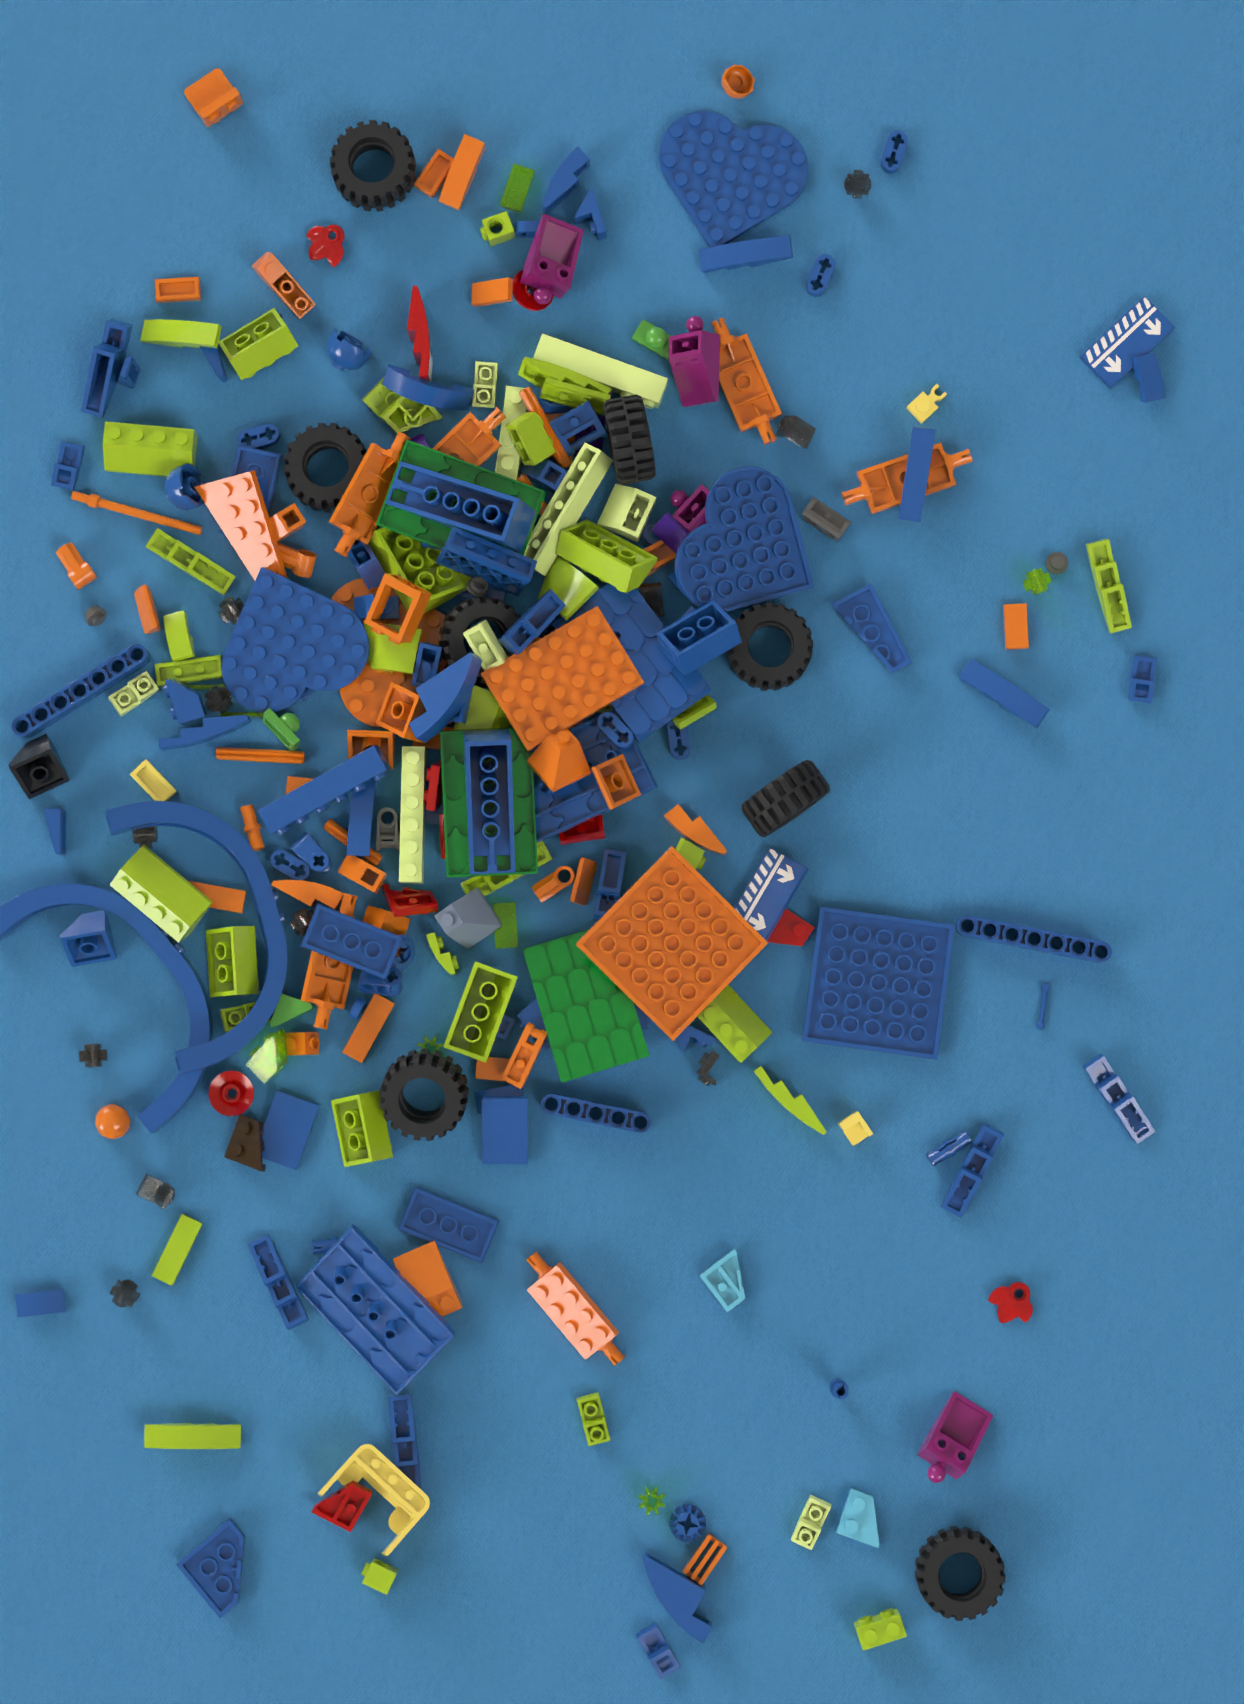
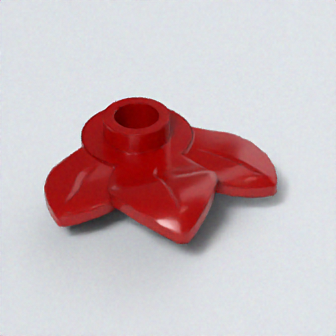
M334 224L326 228L322 226L311 228L306 234L307 238L312 241L309 248V259L321 260L326 257L332 267L337 266L344 255L342 243L345 239V233L343 229ZM331 232L336 233V238L334 240H331L330 238Z
M1014 1282L1009 1287L999 1286L989 1295L988 1301L999 1305L997 1314L1000 1323L1010 1322L1017 1316L1022 1321L1027 1322L1033 1312V1307L1029 1301L1030 1289L1022 1282ZM1017 1289L1022 1290L1021 1297H1015L1014 1293Z

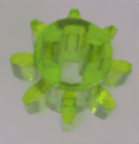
M1042 568L1026 573L1027 579L1023 581L1026 592L1031 590L1033 595L1048 591V584L1052 580L1049 572L1043 573Z
M424 1036L425 1042L423 1044L417 1043L421 1050L426 1049L428 1043L431 1046H435L437 1051L444 1046V1044L436 1043V1036L432 1041H429L428 1037Z
M646 1486V1493L644 1495L638 1494V1497L643 1500L638 1507H645L646 1515L650 1511H655L658 1515V1508L666 1506L664 1502L660 1501V1499L665 1497V1493L659 1494L657 1486L654 1487V1490H649ZM648 1496H652V1498H657L655 1500V1505H652L651 1503H646L648 1501Z

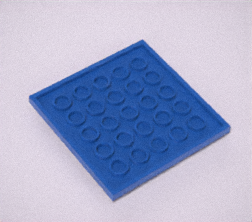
M820 906L802 1041L937 1060L955 925Z

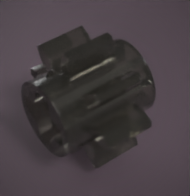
M854 170L853 174L848 173L844 181L846 194L861 199L862 195H868L872 185L869 174H863V170Z
M228 597L219 604L221 610L218 614L225 624L229 621L233 625L237 623L244 607V603L239 597L236 600L233 597Z
M215 685L204 695L207 698L205 705L212 713L219 711L222 715L233 705L231 702V692L226 687L218 688Z
M157 827L140 828L132 831L134 844H139L140 848L143 845L152 848V843L158 842Z
M301 909L293 914L294 921H291L290 925L297 936L301 934L305 936L314 914L312 909L309 912L306 909Z
M101 1044L84 1045V1051H79V1062H85V1068L102 1067V1061H107V1050L101 1049Z
M129 1279L118 1280L110 1291V1294L114 1295L112 1302L120 1308L132 1307L140 1296V1293L136 1292L138 1285Z

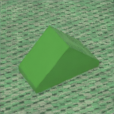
M281 993L270 1025L272 1028H275L314 1009L315 1006L312 1003Z

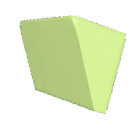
M487 620L463 632L474 654L481 657V666L484 671L503 664L505 659L508 658Z

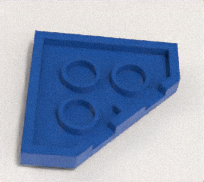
M231 1518L176 1564L219 1618L239 1602L245 1535Z

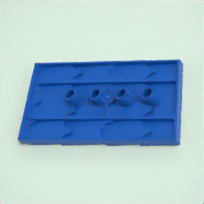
M608 583L595 592L568 620L561 616V618H558L551 624L554 630L594 607H599L644 681L643 685L610 704L624 724L631 730L638 743H640L710 693L711 688L697 669L684 676L662 653L656 633L665 627L637 589L627 593L620 592L616 587Z
M614 709L608 711L613 713L622 723H624ZM599 716L569 729L580 742L591 773L552 792L533 770L537 844L609 811L592 773L591 766L594 767L623 754L641 795L658 788L635 738L633 745L629 749L621 750L617 748L599 730L597 723ZM612 719L603 720L604 728L609 726L612 730L615 729L612 725ZM619 732L616 733L620 739L619 743L628 742L627 734L623 736ZM537 746L536 748L532 749V754L534 753V751H535L539 746Z
M354 1224L347 1229L296 1285L299 1292L396 1395L455 1335L451 1325L429 1305V1302Z

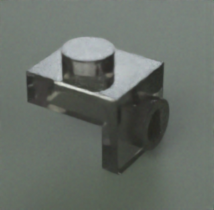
M785 416L778 425L776 436L787 438L799 447L807 449L816 428L797 416Z
M661 582L641 584L639 592L658 618L665 616Z
M713 1050L710 1054L707 1052L703 1054L698 1062L701 1066L696 1072L700 1075L698 1080L708 1087L710 1084L715 1086L718 1083L707 1075L720 1056Z
M146 1173L136 1195L157 1204L165 1210L175 1197V1189L169 1183Z

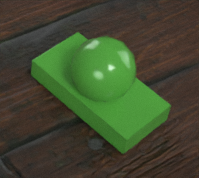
M643 319L632 336V340L669 361V337L671 335L662 328L656 327Z
M270 708L263 713L262 722L290 751H295L299 748L300 739L294 734L300 727L299 718L293 713H285L279 718Z

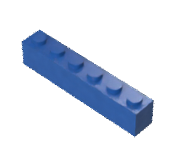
M374 745L257 811L270 834L278 833V835H282L291 830L289 826L295 822L299 825L309 820V815L316 811L319 814L329 809V803L333 801L339 803L347 799V793L353 790L357 793L368 787L367 782L373 779L377 782L388 776L386 772L391 770V767L379 745Z

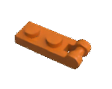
M528 1022L501 1079L519 1089L523 1088L548 1038L545 1030L541 1031L535 1028L534 1024ZM530 1036L537 1039L535 1044L528 1041Z

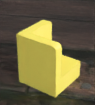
M855 1111L838 1123L853 1146L866 1137L873 1135L858 1111Z

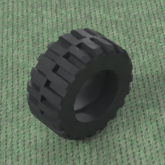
M370 120L369 124L365 125L363 121L358 122V127L353 129L350 126L345 129L346 135L340 134L337 138L338 144L332 147L331 152L333 156L330 157V166L335 186L338 192H341L342 197L346 201L350 200L352 206L356 208L363 206L364 211L370 212L371 208H376L377 212L384 211V206H389L391 209L396 206L395 201L399 200L402 202L406 198L405 193H410L413 188L412 182L416 179V162L412 146H410L407 137L401 135L398 128L393 127L391 129L387 122L383 121L381 125H378L376 120ZM369 150H381L388 153L394 160L392 172L379 182L369 183L358 179L353 173V164L362 153Z
M635 394L606 400L603 403L604 416L617 482L625 485L653 479L656 476L655 461L642 397Z
M318 423L316 428H312V426L306 427L305 433L301 434L299 432L295 436V442L289 443L287 447L289 452L284 456V474L286 475L289 487L301 503L305 506L309 505L313 510L318 511L322 509L324 512L331 513V510L336 509L367 450L360 438L355 433L352 434L350 429L345 426L340 428L335 423H331L330 426H326L325 423ZM335 449L341 451L348 460L349 469L346 476L341 482L333 486L322 487L314 484L307 474V465L310 459L319 451Z
M478 597L461 602V604L451 609V613L446 615L443 620V627H440L441 641H439V646L443 647V660L447 661V666L449 667L467 655L463 643V632L473 621L478 619L491 620L498 625L503 636L521 617L520 614L517 615L514 612L515 609L511 605L505 604V601L493 599L492 597ZM502 645V648L504 649L506 655L508 657L512 656V654ZM482 666L475 683H485L481 677V673L484 672Z
M766 602L765 605H753L751 609H746L739 618H736L735 622L742 643L728 650L727 658L730 661L731 669L737 673L738 678L742 682H747L748 686L752 688H761L760 690L767 691L768 689L776 691L782 687L792 685L794 681L802 676L812 657L813 640L811 639L810 627L806 626V620L802 616L799 617L796 614V610L793 608L788 609L781 603L773 605L772 602ZM762 627H775L782 630L788 636L791 650L789 657L784 663L776 667H765L752 659L748 645L751 636Z
M807 759L789 769L742 804V812L757 834L764 838L798 817L830 792V786L813 761Z
M422 1049L421 1053L413 1050L409 1051L406 1057L405 1055L398 1057L396 1063H392L388 1068L380 1089L379 1096L381 1099L379 1103L380 1108L384 1109L383 1116L385 1120L392 1121L390 1126L394 1130L398 1128L402 1130L401 1135L405 1137L408 1134L413 1135V1140L420 1141L421 1137H426V1140L429 1141L434 1140L435 1135H438L439 1138L445 1136L447 1130L452 1131L456 1128L457 1122L461 1121L466 1109L469 1095V1087L466 1086V1075L461 1074L462 1068L459 1064L455 1066L452 1064L453 1058L448 1055L444 1058L441 1056L442 1052L435 1050L434 1054L429 1053V1049ZM417 1078H426L436 1082L441 1086L446 1095L444 1104L433 1111H421L412 1107L403 1095L406 1083Z
M953 1526L947 1531L944 1528L937 1531L938 1535L934 1537L931 1535L926 1539L928 1543L925 1546H921L919 1549L920 1555L916 1557V1571L914 1572L921 1595L926 1603L930 1605L931 1609L936 1613H941L943 1617L948 1619L953 1617L956 1621H963V1618L973 1620L980 1613L982 1616L988 1613L987 1609L990 1606L994 1607L998 1603L996 1599L998 1595L1002 1596L1004 1591L1002 1585L1006 1582L1005 1566L998 1550L982 1533L972 1531L968 1527L959 1529L957 1526ZM958 1552L971 1554L978 1560L981 1567L979 1582L972 1590L963 1594H953L946 1591L942 1587L938 1576L942 1562L948 1556Z

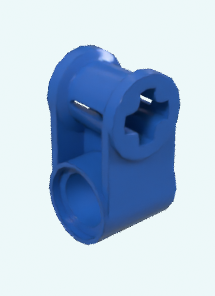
M307 832L290 846L317 873H326L332 866L330 857ZM318 858L323 859L324 866L317 865L316 860Z
M390 968L385 980L361 970L358 989L367 994L397 996L402 991V974L398 969Z

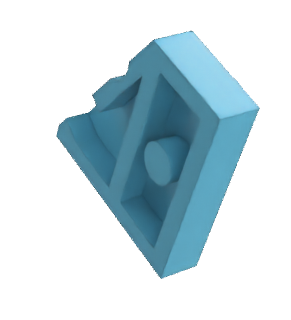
M735 1249L731 1250L699 1275L726 1312H729L745 1299Z
M851 1488L836 1533L879 1548L873 1496Z

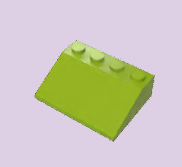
M385 528L375 530L368 545L384 572L397 574L432 593L424 613L433 610L467 590L466 584L471 577L435 563L441 550L422 547V542ZM394 589L408 612L413 598Z

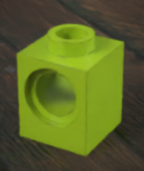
M507 211L482 220L483 228H480L483 240H488L490 247L515 238V232ZM494 226H499L502 228V231L500 233H492L491 229Z
M373 1558L371 1564L366 1562L361 1573L364 1576L362 1583L387 1595L399 1569Z

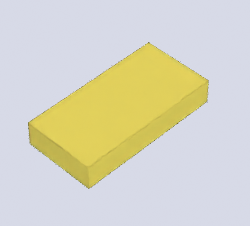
M147 759L130 773L133 779L154 801H169L178 792Z

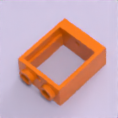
M384 573L364 623L371 626V631L380 635L384 633L389 636L388 640L395 644L411 643L432 593L397 574ZM393 588L413 598L399 632L379 622Z

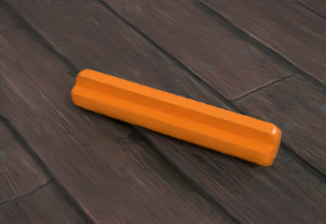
M328 820L323 829L347 846L348 831L334 820ZM370 848V857L361 856L373 866H377L382 860V855Z

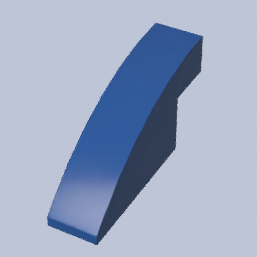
M115 319L106 321L103 341L93 348L81 412L100 418L104 417L123 366L133 327L132 324Z
M470 652L416 688L427 711L409 723L416 739L426 743L446 727L460 711L476 682L482 663L481 657Z
M645 1552L643 1556L645 1568L658 1599L679 1626L698 1641L704 1643L712 1629V1622L694 1612L706 1592L705 1586L699 1585L695 1580Z

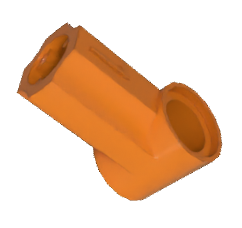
M72 542L61 546L56 551L60 561L68 571L69 578L78 590L97 578L87 561H84Z
M279 542L277 543L284 567L292 569L295 575L310 578L317 555L308 550H297Z
M568 866L558 867L531 888L541 903L571 885L575 880V872ZM562 870H568L571 874L570 880L566 883L559 880V873Z

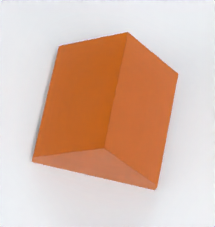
M347 730L348 759L374 745H379L391 770L394 769L395 734L393 732Z
M623 754L591 768L609 810L641 795Z
M369 905L363 918L365 923L396 935H406L411 920L407 917H394L390 911ZM398 948V951L396 953L397 956H399L401 948Z

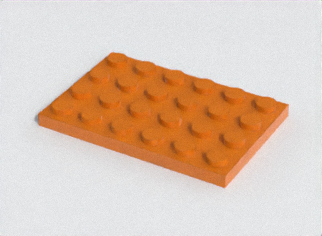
M598 606L527 646L520 654H513L506 658L503 664L491 667L481 673V677L527 752L539 746L548 735L570 728L644 684L643 679Z

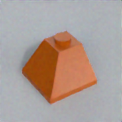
M391 682L375 724L405 739L423 743V741L416 739L409 723L427 711L417 693Z
M567 728L548 735L527 760L528 765L552 792L591 773L580 742Z

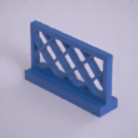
M453 526L435 563L471 578L476 576L482 577L487 581L488 585L519 597L526 584H529L537 561Z

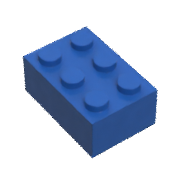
M714 600L656 633L662 653L684 676L742 643L736 622Z

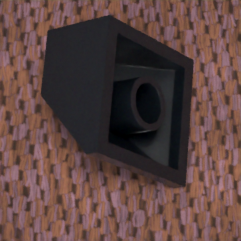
M47 733L27 742L8 765L28 799L70 781L60 756Z

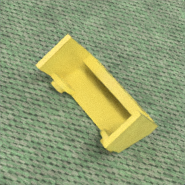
M364 1444L349 1457L317 1494L320 1497L323 1496L336 1480L344 1486L352 1480L358 1483L361 1478L367 1481L396 1508L389 1516L388 1525L397 1536L382 1552L384 1556H388L426 1513L430 1506V1500L416 1484L373 1445Z

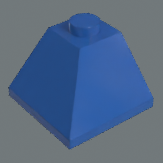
M105 910L82 914L60 934V940L72 967L116 959L111 925Z

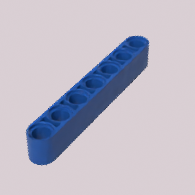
M133 644L16 717L11 724L12 731L24 739L33 737L146 666L150 661L149 651L140 644ZM142 650L143 657L135 661L133 658L134 653ZM123 662L124 669L116 673L114 670L115 665ZM104 674L105 681L97 685L95 682L96 677ZM85 686V694L78 697L76 694L77 689ZM61 698H66V706L59 709L57 706L58 701ZM42 710H47V718L40 721L38 718L39 713ZM23 722H27L28 730L21 733L19 730L20 725Z
M974 916L961 917L955 924L956 932L960 936L1096 963L1105 962L1112 955V949L1108 943ZM963 920L971 922L972 929L970 932L962 930L961 923ZM986 924L994 928V934L991 937L986 936L983 932ZM1008 929H1013L1016 932V939L1014 941L1006 938V931ZM1030 933L1038 936V943L1036 945L1029 943L1028 936ZM1053 937L1058 938L1061 942L1058 950L1053 949L1050 945ZM1075 942H1080L1083 946L1080 954H1076L1073 951V944ZM1097 946L1104 948L1105 955L1103 958H1098L1095 955Z

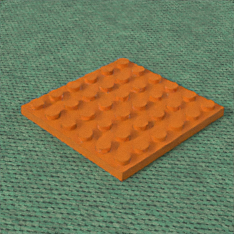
M671 846L575 945L674 1041L768 942Z

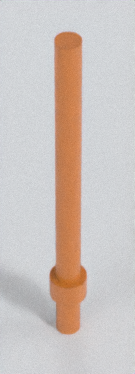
M73 491L71 495L72 500L86 503L92 508L97 509L101 507L197 535L202 533V526L105 500L96 494L91 493L87 495Z

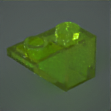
M283 1029L275 1034L270 1032L262 1040L265 1044L262 1047L257 1046L249 1054L252 1058L246 1065L264 1084L273 1078L288 1062L286 1036Z

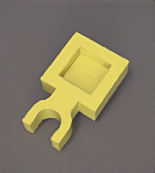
M938 384L932 388L928 396L922 392L906 408L921 424L938 409L935 402L943 400L947 395L946 392L941 396L935 394L934 391L938 389Z

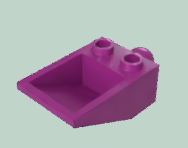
M543 214L520 280V283L536 289L534 299L542 305L547 304L551 300L552 295L561 298L571 288L584 232L583 229Z
M691 316L687 320L686 328L689 333L669 337V362L683 407L718 402L720 335L704 331V322L699 316Z
M702 484L689 498L683 490L674 491L670 497L672 505L679 508L672 516L689 533L696 527L706 524L705 504L709 490Z
M955 1391L951 1394L917 1456L932 1464L927 1471V1476L933 1483L942 1482L946 1474L957 1480L966 1473L993 1417L991 1413Z

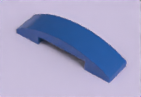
M388 364L382 385L394 393L436 408L468 410L474 389L454 383L451 388L409 375L410 370Z

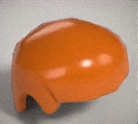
M733 65L724 71L722 87L725 94L729 97L742 99L754 90L755 78L743 65Z
M109 1104L101 1107L97 1112L95 1125L103 1137L117 1139L123 1137L129 1130L131 1120L124 1108L115 1104Z

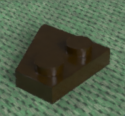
M240 1114L224 1157L265 1172L266 1165L263 1164L262 1151H265L262 1139L263 1122Z

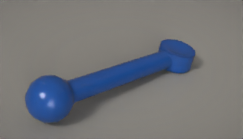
M1044 983L1041 985V990L1043 991L1040 1018L1039 1022H1037L1036 1027L1039 1030H1043L1045 1028L1044 1014L1047 992L1050 990V985L1048 983Z

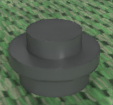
M1053 552L1046 559V568L1052 574H1062L1068 567V559L1061 552Z
M476 576L471 578L466 584L468 592L474 597H485L488 593V583L482 577Z
M98 605L92 606L85 612V621L89 626H99L105 621L107 613L104 608H100Z

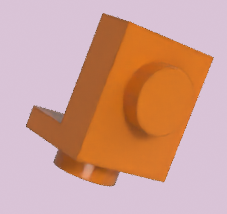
M283 1033L284 1056L318 1055L320 1046L319 1033Z

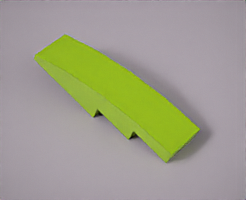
M144 320L140 341L183 348V346L217 348L222 327L219 324L196 321Z
M524 357L518 373L519 376L541 389L546 377L609 395L612 390L573 370Z
M159 528L155 530L145 546L150 551L222 595L226 593L236 577Z
M1109 539L1086 544L1096 590L1109 633L1132 628L1124 587L1120 583L1117 564L1113 559Z
M543 841L537 844L538 867L552 860ZM526 874L474 876L462 882L460 886L465 895L479 888L485 897Z
M762 1066L753 1070L768 1092L786 1110L820 1134L824 1135L827 1133L802 1094L793 1098L782 1080L773 1084Z
M215 1423L145 1424L144 1448H241V1425H216Z

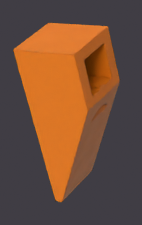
M266 252L251 266L267 286L299 319L316 305L273 253Z

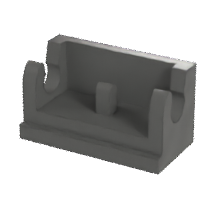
M813 497L801 515L802 520L837 543L851 524L850 520L844 518L815 497Z

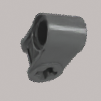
M383 808L378 813L377 851H380L381 848L400 850L399 815L392 808ZM384 813H393L394 821L391 824L383 822L382 817Z

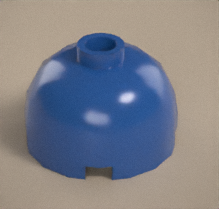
M334 329L330 335L326 349L328 356L333 360L332 365L341 371H344L345 368L357 370L362 367L372 354V350L369 347L365 350L361 347L363 342L342 330L338 334L337 329Z
M184 464L173 469L167 476L165 495L177 508L190 510L204 504V501L195 489V486L206 484L205 481L201 483L198 477L201 475L199 470L191 464Z

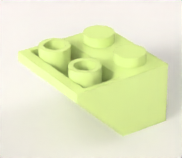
M615 484L597 525L638 543L655 506L656 497L637 488Z

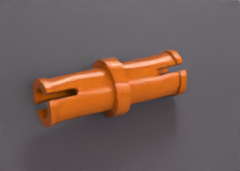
M250 804L240 807L245 825L243 830L244 833H247L250 846L254 851L264 849L265 845L260 832L262 827L257 821L254 805Z

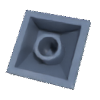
M479 888L451 903L434 916L446 935L466 949H470L503 926Z

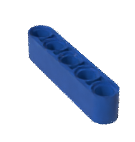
M548 1094L541 1102L543 1111L550 1115L638 1133L647 1131L651 1125L649 1116L640 1111L557 1094ZM553 1097L557 1100L558 1107L556 1110L550 1111L546 1108L545 1102L548 1098ZM571 1102H576L580 1105V1112L577 1115H571L567 1110ZM592 1107L602 1109L603 1115L600 1119L594 1120L590 1117L589 1112ZM616 1111H620L625 1115V1120L621 1124H615L612 1121V1114ZM637 1116H644L647 1119L645 1128L638 1129L635 1127L634 1120Z

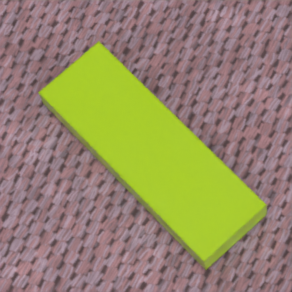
M546 377L540 392L541 399L574 408L589 400L596 414L603 416V403L610 399L611 396Z
M222 655L154 664L157 687L166 685L165 680L168 678H173L183 684L223 678Z
M181 1214L152 1277L171 1286L174 1285L203 1225L202 1222Z

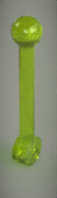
M183 683L192 689H227L225 684L188 685Z
M227 710L220 712V717L248 715L249 717L263 719L262 712H228Z

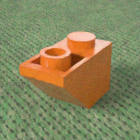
M295 503L270 518L277 543L302 529L307 522Z
M346 856L338 870V873L375 894L378 893L388 875L356 856Z

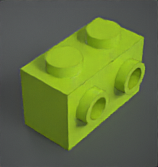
M526 412L505 425L524 465L535 466L555 453L553 441L543 427V420L537 412Z
M885 1609L878 1615L872 1617L871 1615L859 1618L857 1622H854L863 1651L907 1637L898 1609Z

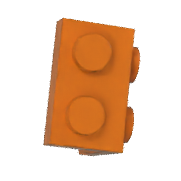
M219 68L214 69L184 90V95L207 128L244 104L236 87L233 88Z

